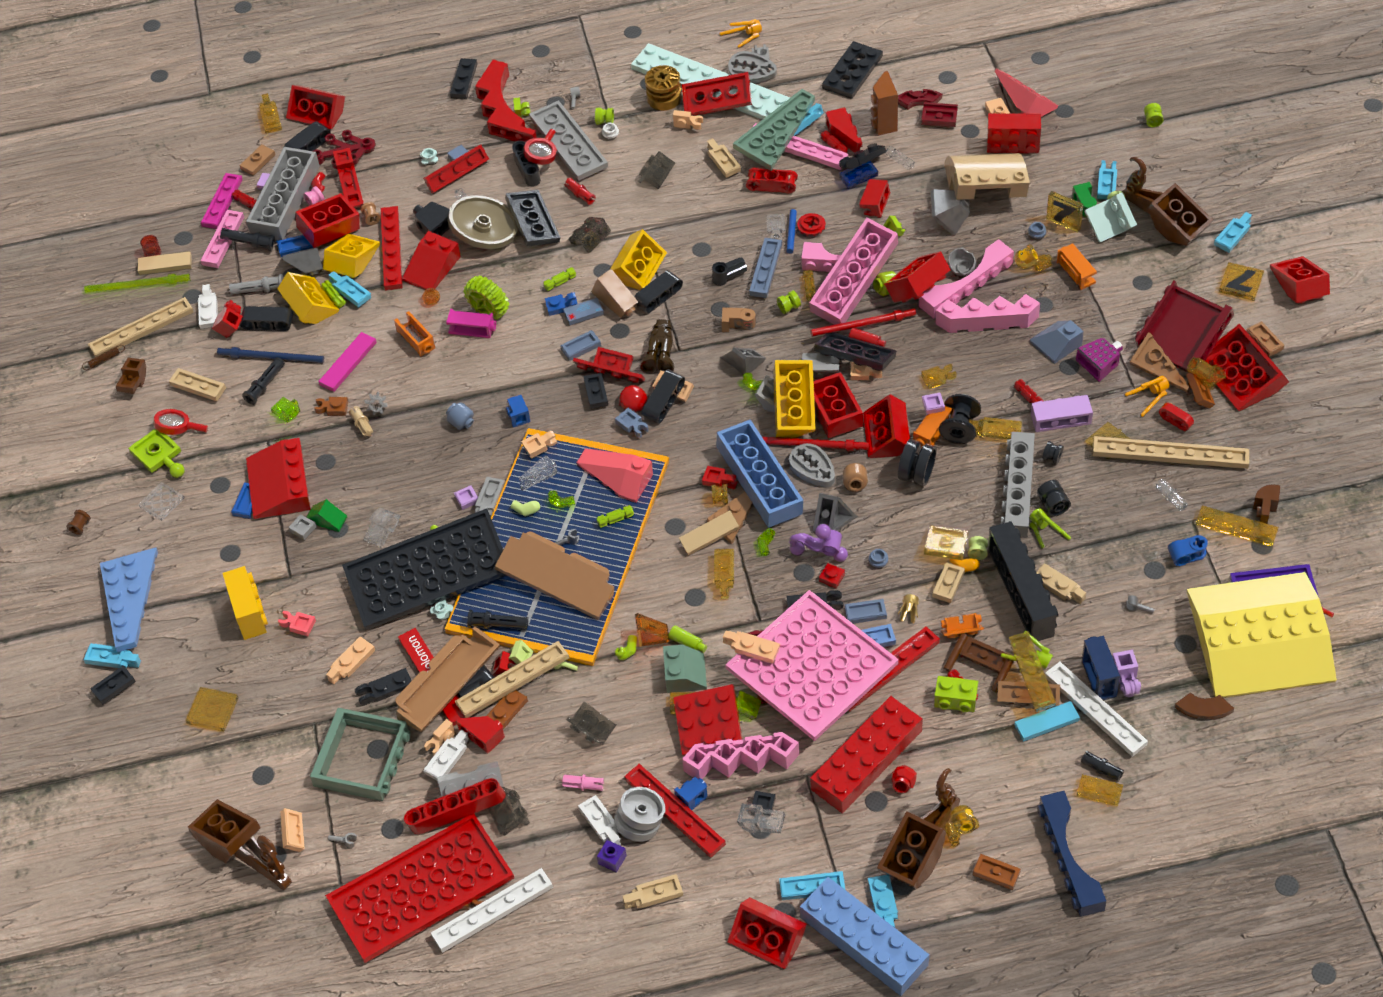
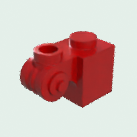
M232 300L224 303L223 310L217 315L212 327L214 331L226 338L238 329L243 317L240 315L241 306Z

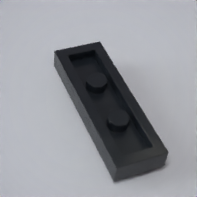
M460 58L450 91L451 98H468L477 68V59Z

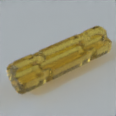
M805 270L803 272L806 299L810 301L815 295L813 271Z

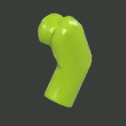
M629 635L627 646L615 650V655L618 659L626 660L635 654L637 636Z

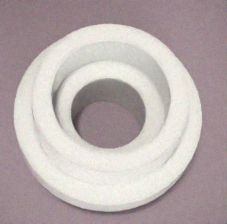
M607 123L603 126L602 135L605 138H615L619 134V129L614 123Z

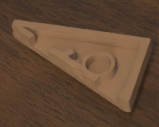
M1148 332L1130 360V364L1157 378L1164 376L1169 384L1188 393L1190 388L1185 379L1181 377L1169 357L1165 355L1152 334Z
M743 492L708 517L707 522L731 511L739 525V529L726 535L724 538L730 544H733L753 503L746 492Z

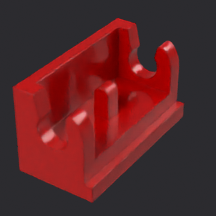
M869 179L859 204L860 208L871 210H865L864 215L882 217L891 193L887 180Z

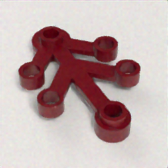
M344 130L342 132L343 140L351 141L355 144H347L337 140L334 134H328L325 136L326 144L338 148L323 152L316 149L312 152H316L319 165L324 163L325 158L334 156L333 151L350 148L353 163L356 165L364 153L374 151L376 146L375 140L372 138L361 139L352 135L350 130ZM335 158L331 160L332 167L337 169Z

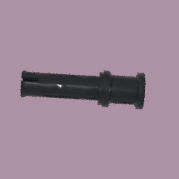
M223 227L220 232V239L247 243L254 248L262 247L272 251L275 243V236L273 235L269 237L258 232L250 234Z
M276 357L260 378L254 380L251 383V387L242 393V397L246 402L255 405L258 397L266 392V386L281 368L285 366L281 358Z
M469 609L467 618L468 627H472V625L484 626L486 629L491 626L528 629L529 617L495 615L490 611L483 613L474 612Z

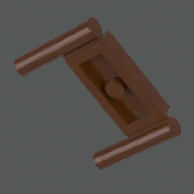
M961 633L943 669L950 672L960 654L965 659L999 673L991 688L993 692L998 693V681L1005 680L1014 661L1001 657L1002 653H1007Z

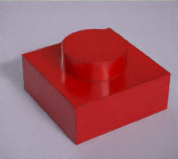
M827 563L819 576V582L837 589L845 576V570Z

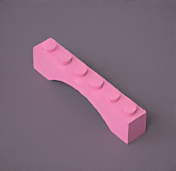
M998 239L985 249L982 262L970 275L953 283L935 285L930 290L924 291V295L919 298V307L933 319L936 318V309L947 299L958 304L961 299L969 296L975 289L982 287L988 280L996 277L1005 268H1009L1013 263L1014 251Z

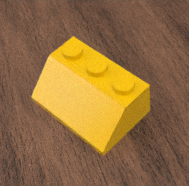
M642 229L629 236L610 269L614 271L625 286L641 290L651 282L667 252Z
M287 272L277 288L282 294V298L288 302L290 308L298 315V319L305 324H317L339 312V308L314 277Z

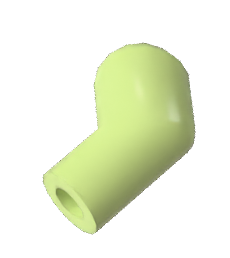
M515 500L511 504V509L523 516H529L540 509V504L537 501L521 504Z

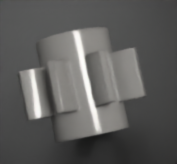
M377 391L376 395L369 393L370 399L365 400V403L369 404L366 411L371 409L373 415L379 411L383 414L382 408L388 406L387 403H383L386 396H379V391ZM375 400H379L377 407H374L373 404Z

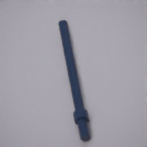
M232 347L231 349L217 348V355L231 356V358L275 359L278 357L282 360L324 363L325 359L324 356L242 350L239 347Z

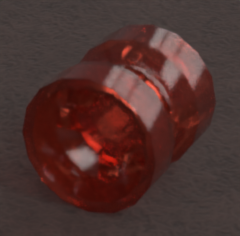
M146 235L141 239L140 244L145 257L161 255V248L156 236Z

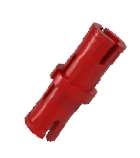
M568 178L565 181L564 186L572 191L575 197H580L588 205L594 203L596 196L590 193L584 185L578 184L572 178Z

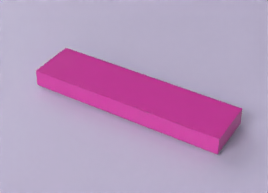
M225 173L201 221L202 227L218 228L233 200L232 193L239 188L243 180L242 175Z
M361 332L318 381L319 385L335 392L377 343L376 338Z

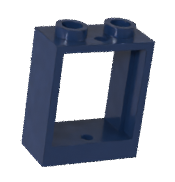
M1104 635L1090 637L1084 640L1081 662L1091 688L1102 700L1116 698L1120 674Z

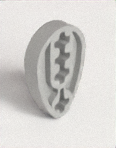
M737 52L730 58L728 63L730 75L748 72L751 83L764 82L777 75L776 65L768 58L754 52Z
M801 444L791 451L789 456L790 469L799 478L821 487H831L835 483V473L831 460L820 447L814 444Z

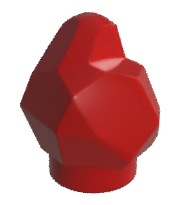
M907 765L896 767L891 773L893 789L898 793H906L914 787L917 773Z

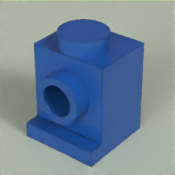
M522 395L507 399L509 407H506L509 418H511L513 428L531 422L529 410Z
M694 777L692 780L686 781L681 789L678 787L674 789L675 796L691 810L708 797L707 785L701 778L697 779Z

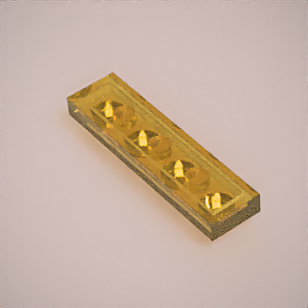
M1203 505L1196 521V525L1272 547L1279 528Z
M1029 632L1009 637V643L1035 711L1038 712L1056 706Z

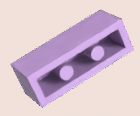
M1088 395L1032 403L1031 417L1036 432L1092 424L1093 411Z

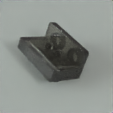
M660 151L655 156L652 154L646 161L648 166H644L639 172V183L646 180L652 186L659 189L665 181L675 162Z
M589 217L580 228L573 231L568 240L573 245H583L586 252L590 253L611 233V230L604 218Z
M586 702L582 703L573 718L568 716L566 719L571 723L569 726L577 733L581 731L585 733V739L594 745L596 742L603 745L617 725Z
M502 787L505 791L504 800L488 809L499 833L505 836L519 824L527 826L530 822L527 818V811L519 801V794L513 789Z

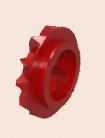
M815 213L805 214L797 222V227L801 234L805 233L807 237L809 235L815 237L817 233L821 234L822 230H825L826 225L825 219Z

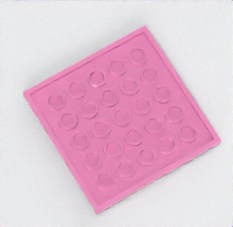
M809 590L757 636L780 643V649L774 663L771 664L738 653L726 664V669L815 741L898 665V659Z

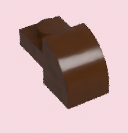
M128 357L121 368L122 376L116 384L117 392L134 394L138 387H143L145 382L146 362L145 359Z
M1266 485L1257 491L1253 509L1257 510L1256 518H1260L1259 526L1267 527L1270 511L1277 512L1280 485Z

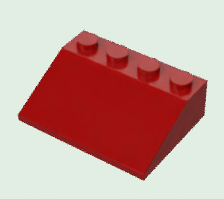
M1240 323L1217 341L1202 365L1205 372L1238 411L1274 395L1289 383L1285 375Z
M300 438L281 440L246 458L254 519L311 510Z

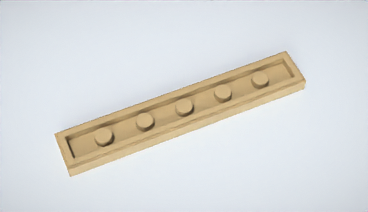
M184 297L88 343V346L94 356L97 357L116 346L119 349L123 347L119 345L125 346L193 313V308Z
M557 641L457 699L455 703L463 716L468 718L569 659V655L560 642Z

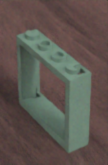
M337 708L310 775L313 786L383 801L385 795L390 791L391 779L397 773V763L403 757L405 742H408L411 732L408 729L407 722ZM346 725L397 735L377 787L326 776Z

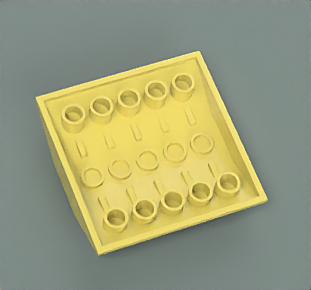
M1305 572L1187 589L1214 697L1221 695L1223 698L1336 682L1330 634L1319 597Z

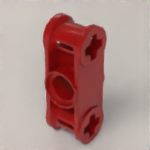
M751 168L748 170L749 179L746 181V188L751 191L793 193L796 190L795 181L798 178V174L793 170L772 169L771 171L769 169Z

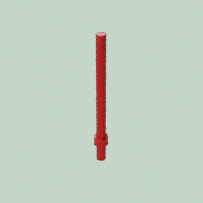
M915 308L901 311V309L895 310L889 314L811 329L810 333L813 337L891 320L895 322L901 321L903 318L916 316Z
M762 437L766 444L799 446L801 444H814L818 447L846 449V451H854V449L869 450V442H855L850 439L846 441Z

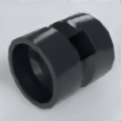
M1058 480L1046 481L1037 489V495L1050 516H1059L1070 508L1071 502Z

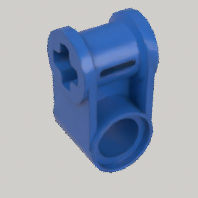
M1196 535L1187 539L1176 540L1170 543L1167 548L1176 566H1183L1187 563L1204 559L1207 553L1208 541L1205 537Z

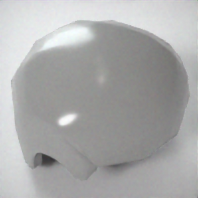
M957 248L949 254L948 264L952 273L960 277H966L975 270L976 260L973 253L966 251L965 248Z

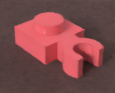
M288 611L282 612L283 617L287 618L286 620H278L281 627H289L290 632L309 636L316 622L315 616L300 612L292 616Z

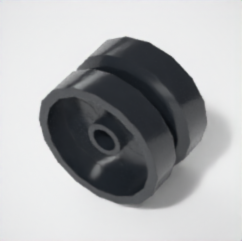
M909 439L900 458L898 479L909 482L913 478L915 484L925 487L934 468L937 447L926 443L921 448L919 441Z

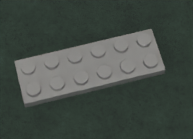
M559 100L529 114L530 120L544 138L550 129L556 131L551 142L556 146L558 156L578 181L608 167L606 159Z

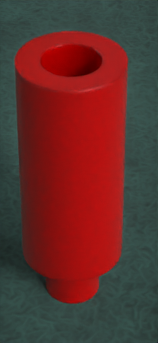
M852 328L849 337L883 347L886 345V341L881 340V336L856 328Z

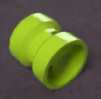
M1151 103L1144 108L1146 123L1149 127H1158L1164 121L1159 104Z
M596 108L595 124L614 123V109Z
M794 290L788 292L786 296H780L776 299L777 305L783 314L790 312L793 308L801 307L800 298Z

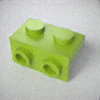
M938 676L934 707L944 710L952 709L962 712H975L978 681Z

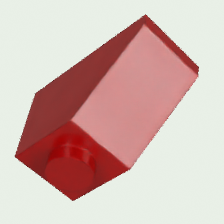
M489 716L459 718L456 721L459 732L462 730L468 733V738L487 754L505 738L503 725L498 720H493Z

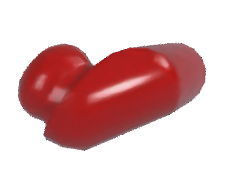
M319 172L312 180L311 187L316 186L323 192L325 186L321 183L326 178L325 174Z

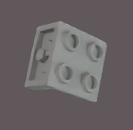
M820 353L802 354V360L813 361V381L839 373V359L837 357L825 356Z

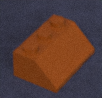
M885 71L873 86V95H871L873 105L871 107L873 117L871 119V126L873 130H876L878 136L898 131V93L888 71Z

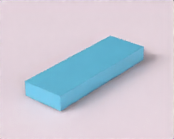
M1069 701L1015 721L1014 726L1024 742L1078 722L1080 717L1072 702Z
M843 871L779 878L782 901L808 898L827 877L845 889Z

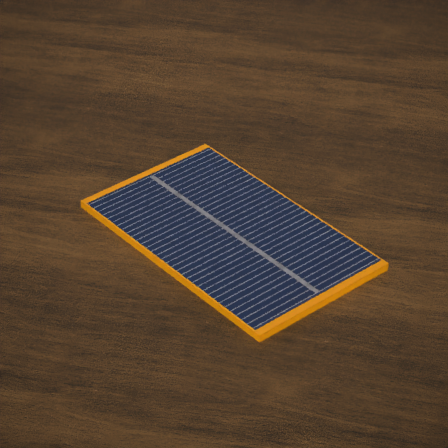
M528 428L523 440L537 433L541 437L547 432ZM555 434L557 443L553 446H547V451L533 458H530L521 444L491 520L503 549L510 536L520 539L523 532L531 531L555 543L568 537V532L571 529H576L577 535H579L578 543L574 545L565 543L560 546L564 547L565 553L569 555L576 553L607 568L610 574L607 583L614 586L613 598L600 619L597 620L506 575L460 593L445 626V633L458 636L463 634L470 639L473 636L472 629L477 627L499 643L500 646L512 648L516 641L522 640L533 650V653H538L559 641L569 655L567 661L593 666L669 464V457ZM585 449L631 454L652 461L653 476L637 503L619 497L615 494L614 490L604 486L602 481L579 467L577 461ZM515 500L521 504L537 501L540 504V509L534 514L523 516L511 509V504ZM631 505L634 511L633 516L624 517L623 520L612 524L607 523V526L604 527L598 526L596 520L598 516H606V513L620 508L623 510V507ZM471 609L474 612L483 613L490 611L495 615L529 617L528 629L491 626L486 629L484 626L474 625L468 627V612Z

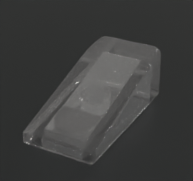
M548 456L540 459L519 477L521 490L524 491L556 475V463Z

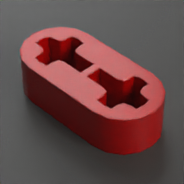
M1167 402L1159 409V414L1165 421L1183 431L1189 430L1194 424V419L1190 414Z

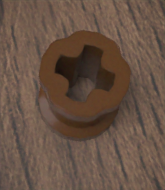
M76 510L74 518L66 527L70 532L81 535L84 525L90 521L91 517L83 510Z

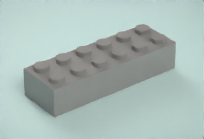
M289 147L283 148L246 221L250 234L258 232L264 236L271 237L273 235L275 240L278 241L285 238L296 215L295 212L298 211L304 199L303 194L308 191L320 167L316 152Z

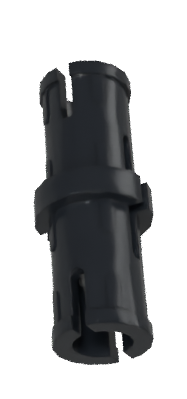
M1086 751L1081 759L1082 763L1097 770V773H1103L1117 782L1120 781L1124 774L1123 769L1109 763L1108 759H1102L1089 751Z

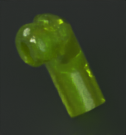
M752 373L743 374V384L751 390H758L763 380L756 381L753 379Z
M555 490L548 492L549 503L558 508L575 505L574 496L562 498L558 496Z
M772 528L763 531L757 539L761 556L770 554L768 545L775 536V531Z

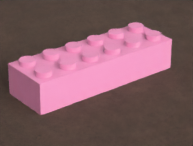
M866 217L809 302L810 312L834 325L845 323L897 246L898 233Z

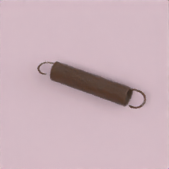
M118 346L89 360L90 368L120 354L117 349Z

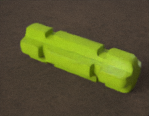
M573 267L565 270L566 272L562 271L551 277V280H545L543 282L544 288L549 291L554 288L553 286L557 287L568 281V278L576 277Z
M325 280L321 284V287L338 308H342L346 304L329 280Z
M631 505L625 506L623 510L620 508L606 513V516H598L596 518L599 527L607 526V523L612 524L623 520L624 517L633 516L634 511Z

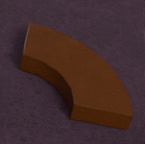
M1189 693L1175 703V708L1178 711L1195 719L1208 718L1215 720L1226 717L1234 712V707L1221 695L1204 699Z

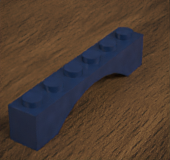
M1065 791L1040 796L1037 811L1039 817H1043L1045 821L1044 830L1046 835H1050L1052 840L1050 842L1052 852L1058 856L1057 865L1059 871L1064 872L1066 890L1071 891L1073 909L1078 910L1080 917L1105 911L1106 898L1100 883L1080 868L1068 848L1066 826L1070 819L1071 806Z

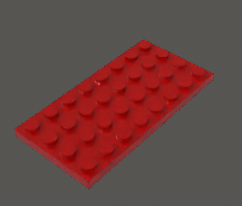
M471 814L325 896L362 960L366 963L515 877L475 814Z

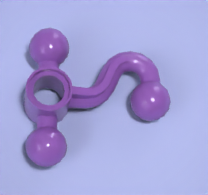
M826 524L817 526L815 533L818 538L800 533L792 535L789 539L790 551L794 555H801L805 550V546L815 552L833 556L838 562L845 561L848 557L847 550L844 547H840L842 534L831 530Z

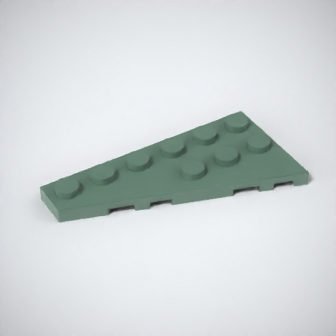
M801 89L733 143V148L772 171L815 102V96Z

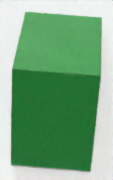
M326 499L313 505L306 518L315 522L317 526L340 532L347 519V515Z

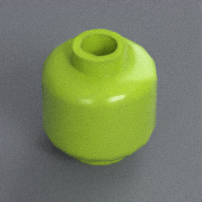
M886 271L877 274L873 280L874 290L881 296L890 295L884 283L896 275L894 271Z

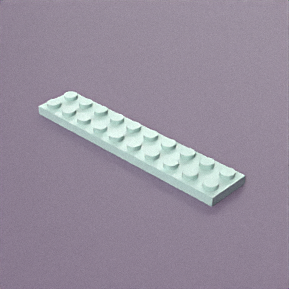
M649 43L631 63V69L643 74L659 65L672 66L680 74L681 88L682 84L730 75ZM750 82L752 105L733 109L763 120L790 97ZM731 89L729 94H735L738 89ZM715 92L713 97H719L721 92Z

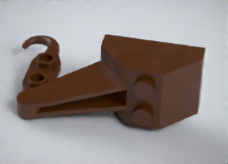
M1138 157L1130 158L1131 162L1135 161L1139 165L1140 170H1135L1127 180L1126 188L1122 191L1125 194V199L1150 214L1155 228L1168 241L1187 246L1211 225L1213 219L1176 183L1164 193L1143 189L1142 187L1146 183V165Z
M950 768L945 769L941 773L936 784L937 790L935 795L938 796L940 803L921 818L906 811L877 866L879 871L915 889L932 874L939 861L946 836L944 827L960 803V798L955 794V790L950 784L945 783L947 775L952 771Z
M217 799L188 826L192 836L213 857L227 863L235 856L282 890H285L292 883V880L284 872L285 866L276 858L278 854L274 844L263 835L258 836L257 840L254 838L261 827L257 820ZM246 845L264 864L257 860L243 847Z

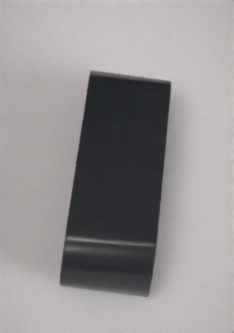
M315 121L285 143L284 147L306 151L316 150L326 142L325 136L331 134V131L318 121Z
M516 141L512 145L514 161L525 183L531 187L537 186L541 182L539 167L536 163L530 162L525 158L523 152L526 142Z
M665 271L636 293L634 297L638 301L637 306L644 312L651 313L681 289L683 280L671 271Z
M246 306L242 310L241 315L243 317L239 325L245 330L288 331L291 327L293 311L286 307Z
M669 369L666 370L642 410V416L660 424L683 388L685 377Z

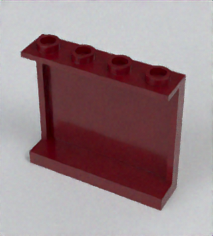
M1173 280L1171 285L1166 287L1162 299L1158 300L1155 304L1152 315L1146 318L1143 329L1137 332L1135 336L1137 348H1139L1149 332L1174 366L1188 373L1191 370L1198 373L1233 318V308L1225 305L1223 308L1178 287L1176 281Z

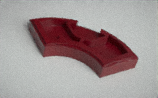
M923 89V91L909 90L898 95V105L909 110L914 106L924 105V102L938 103L942 99L943 94L930 89Z

